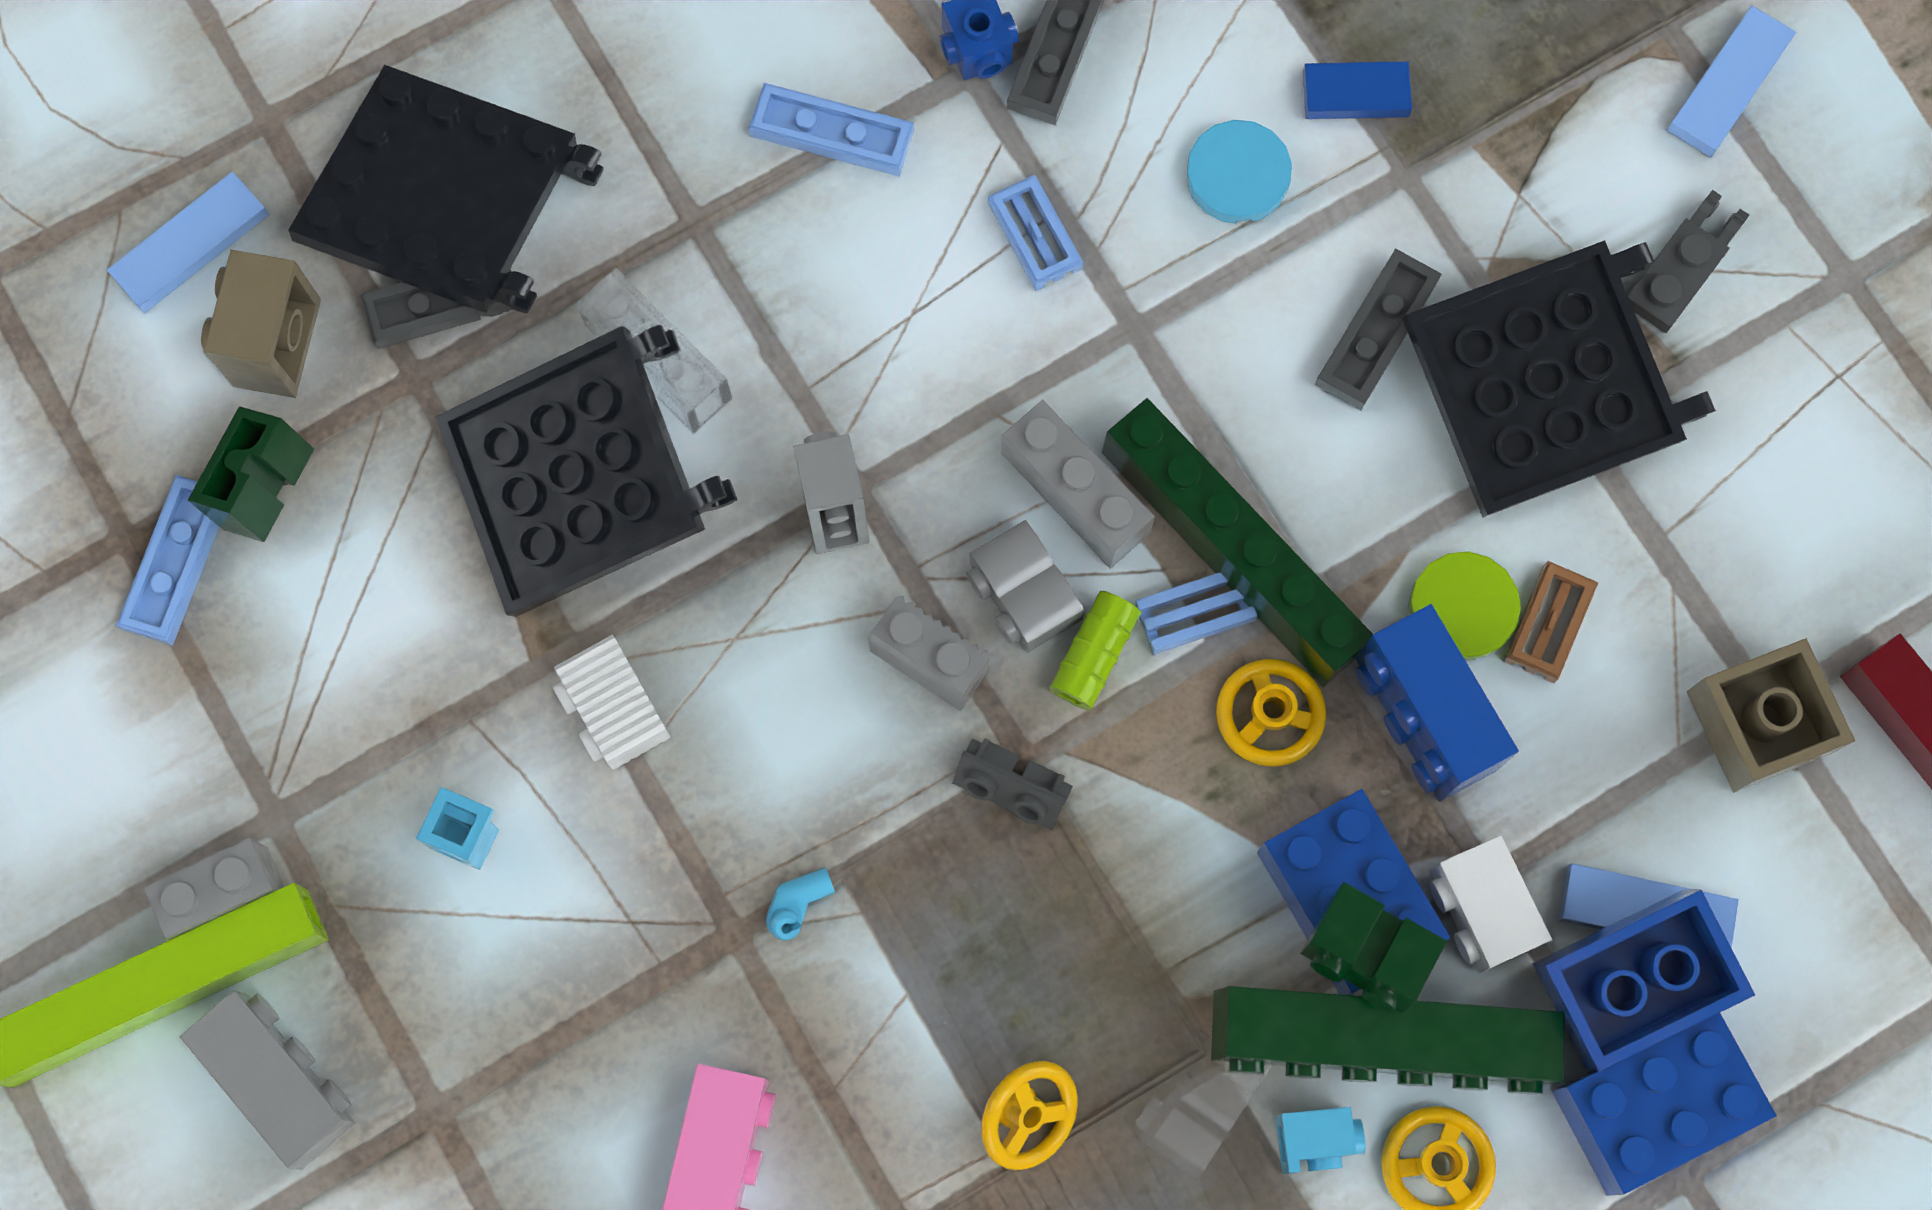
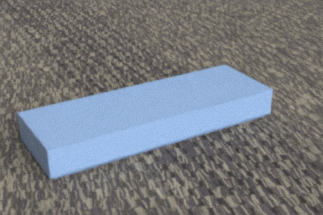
M1752 5L1682 106L1667 131L1712 158L1796 32Z
M768 83L763 84L749 126L750 137L899 177L914 132V122Z
M232 171L109 267L107 271L145 314L269 216V213Z
M179 475L175 476L116 624L121 630L173 646L219 530L217 524L188 501L198 481Z
M1572 863L1567 866L1559 921L1602 930L1681 890L1689 888ZM1703 892L1732 948L1739 899Z

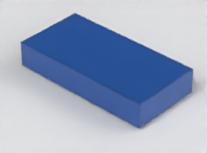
M1409 61L1305 63L1304 65L1305 119L1409 117L1411 114Z

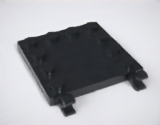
M384 64L288 231L292 241L479 311L487 313L494 300L516 311L528 313L537 297V294L530 290L534 280L523 273L509 272L560 175L569 176L588 186H596L604 171L603 166L597 164L601 157V151L589 145H577L575 133Z
M1604 240L1411 312L1402 319L1482 518L1687 440L1682 425L1704 418L1716 411L1708 391L1675 404L1671 402L1621 280L1623 277L1644 270L1646 265L1654 262L1646 242L1611 255Z
M659 324L633 338L629 329L620 326L435 416L507 616L517 617L705 530L700 516L701 513L723 508L738 500L730 479L721 481L720 476H714L692 488L688 485L643 365L648 362L668 358L681 350L673 330L665 332L663 326Z

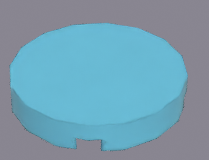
M1231 120L1212 126L1198 137L1189 153L1187 165L1188 187L1192 198L1205 213L1222 222L1237 223L1238 220H1251L1253 222L1264 219L1280 206L1291 183L1292 162L1286 145L1272 130L1253 121Z

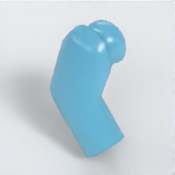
M826 867L786 881L777 887L766 915L767 928L774 937L783 941L795 938L800 933L808 904L835 894Z

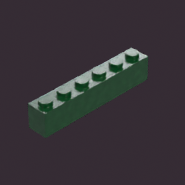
M1148 398L1143 400L1107 431L1102 454L1215 573L1220 572L1228 580L1227 586L1231 590H1238L1244 597L1243 601L1249 607L1253 606L1255 608L1257 618L1323 687L1359 656L1373 633Z
M1227 986L1214 990L1211 1061L1229 1062V1072L1239 1074H1264L1265 1065L1286 1066L1285 1076L1294 1078H1321V1069L1342 1070L1341 1080L1349 1082H1377V1073L1397 1074L1398 1085L1428 1087L1432 1086L1433 1077L1453 1078V1089L1483 1091L1488 1090V1081L1507 1082L1508 1093L1537 1095L1543 1094L1544 1084L1564 1082V1012L1417 1000L1403 1013L1396 1009L1393 1012H1387L1373 1006L1363 996Z

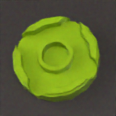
M1469 551L1448 553L1429 563L1413 584L1408 603L1410 615L1429 604L1433 605L1465 661L1482 658L1499 650L1515 631L1521 611L1518 588L1507 570L1490 557Z

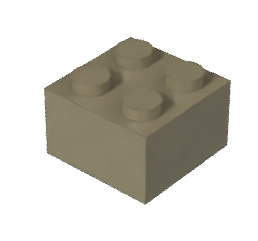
M231 249L226 267H221L216 276L215 295L217 302L213 317H208L202 328L201 345L204 349L203 352L233 387L296 398L321 298L294 260Z
M1807 638L1705 677L1686 691L1733 793L1831 755L1856 741Z

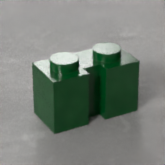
M239 406L190 494L188 501L221 529L265 542L284 507V504L276 498L283 485L295 486L314 448L282 418Z
M1343 882L1331 896L1300 954L1312 960L1310 966L1325 978L1336 982H1341L1345 979L1364 990L1362 993L1363 998L1373 1006L1387 1012H1393L1396 1009L1403 1013L1418 999L1447 941L1408 918L1402 921L1383 910L1384 904Z

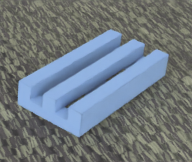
M1035 174L988 196V205L1035 291L1044 288L1045 283L1051 280L1055 283L1063 279L1064 274L1070 271L1075 273L1083 269L1081 257ZM1029 192L1062 252L1064 260L1057 262L1021 196L1022 194ZM1010 200L1045 264V269L1040 270L1006 208L1005 202Z
M1220 572L1135 601V606L1142 612L1139 618L1153 655L1256 621L1257 613L1253 606L1249 607L1243 601L1244 597L1235 589L1154 617L1151 616L1150 611L1226 586L1228 580ZM1235 603L1239 606L1240 611L1162 637L1158 635L1157 629Z

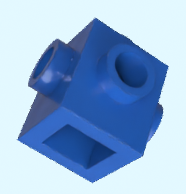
M950 0L942 3V29L944 34L939 35L941 48L949 66L957 63L964 81L977 76L981 79L993 77L1001 73L1006 66L1012 64L1013 43L1019 42L1015 22L1009 11L1001 13L996 0Z

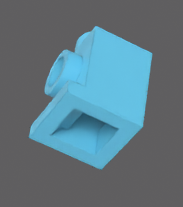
M440 787L416 839L429 849L481 870L499 829L490 822L494 813L492 808Z
M1351 1107L1284 1113L1275 1116L1282 1174L1301 1172L1299 1161L1307 1160L1308 1171L1343 1168L1342 1156L1365 1154L1366 1146L1361 1119H1352Z

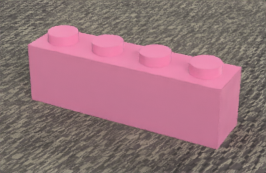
M697 1063L662 1210H749L740 1206L745 1184L755 1186L761 1166L763 1151L754 1150L759 1126L769 1127L776 1094L767 1092L768 1080Z

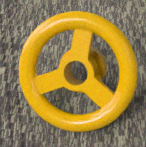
M1261 659L1241 666L1225 681L1217 699L1216 717L1221 735L1237 755L1257 765L1278 767L1289 765L1302 759L1317 745L1325 728L1326 705L1318 684L1305 670L1288 661ZM1269 675L1281 676L1295 683L1306 696L1310 713L1297 710L1298 703L1294 693L1284 685L1272 684ZM1252 680L1256 692L1251 705L1253 718L1238 732L1233 719L1234 700L1239 690L1248 681ZM1266 703L1277 704L1282 711V716L1279 718L1268 717L1263 711V705ZM1290 726L1305 731L1296 743L1281 750H1264L1252 745L1267 729L1281 730Z
M1034 1061L1014 1069L1000 1081L987 1101L981 1123V1136L984 1148L996 1164L1010 1170L1029 1169L1049 1159L1062 1146L1074 1125L1078 1107L1077 1089L1070 1074L1056 1063ZM1039 1078L1051 1080L1059 1089L1061 1101L1045 1103L1036 1097L1034 1090L1030 1088L1028 1082ZM1056 1121L1050 1133L1041 1143L1028 1151L1019 1152L1030 1133L1037 1131L1043 1123ZM999 1123L1010 1130L1003 1143H1001L999 1138Z
M1428 1106L1408 1113L1392 1127L1382 1149L1381 1169L1390 1195L1403 1210H1477L1485 1202L1492 1190L1496 1175V1160L1488 1136L1471 1117L1453 1108ZM1427 1124H1444L1439 1139L1429 1143L1422 1150L1420 1157L1399 1159L1401 1147L1413 1131ZM1461 1132L1471 1141L1478 1156L1479 1171L1471 1191L1463 1182L1469 1163L1464 1149L1457 1144ZM1437 1153L1445 1155L1449 1161V1169L1444 1175L1437 1174L1432 1168V1159ZM1423 1175L1430 1184L1436 1187H1444L1455 1203L1442 1206L1425 1203L1409 1192L1401 1178Z

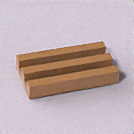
M1547 561L1538 577L1504 662L1513 666L1516 663L1525 667L1524 671L1533 675L1539 673L1545 676V680L1555 683L1563 670L1598 582ZM1553 577L1557 578L1561 582L1529 655L1522 650ZM1573 585L1581 589L1551 663L1545 662L1541 659Z

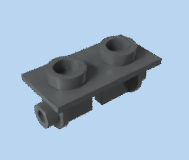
M972 738L966 751H963L952 784L963 788L970 796L976 799L988 800L1014 812L1018 818L1027 823L1039 824L1053 831L1073 785L1064 782V775L1058 774L1031 760L1021 776L1013 772L1020 755L994 744L984 738L982 743Z

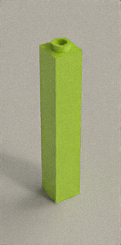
M295 882L1 1018L0 1086L14 1088L329 941L308 889Z

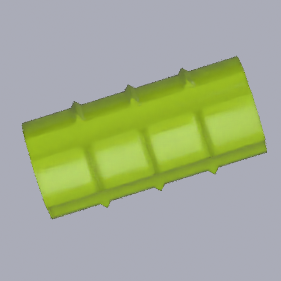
M1099 591L1092 607L1084 616L1085 620L1072 640V645L1067 655L1059 664L1060 668L1049 690L1072 705L1091 711L1101 690L1106 686V681L1114 665L1119 661L1118 657L1131 637V632L1142 612L1135 605L1115 594Z

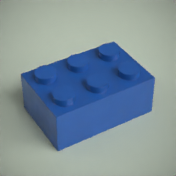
M1432 604L1373 634L1356 658L1359 667L1356 668V674L1360 684L1370 697L1377 695L1387 712L1383 718L1388 732L1398 745L1406 744L1415 760V763L1412 764L1415 778L1426 793L1434 792L1439 802L1495 773L1519 752Z
M1363 789L1356 791L1264 842L1257 851L1258 856L1307 940L1331 896L1343 882L1384 904L1383 910L1402 921L1408 918L1446 941L1451 938ZM1345 979L1341 982L1331 980L1340 995H1352L1360 990V988Z
M1701 889L1681 890L1532 963L1555 1010L1564 1012V1028L1584 1067L1598 1072L1755 996Z
M1721 1013L1600 1072L1591 1070L1552 1090L1558 1105L1607 1196L1624 1195L1777 1116Z

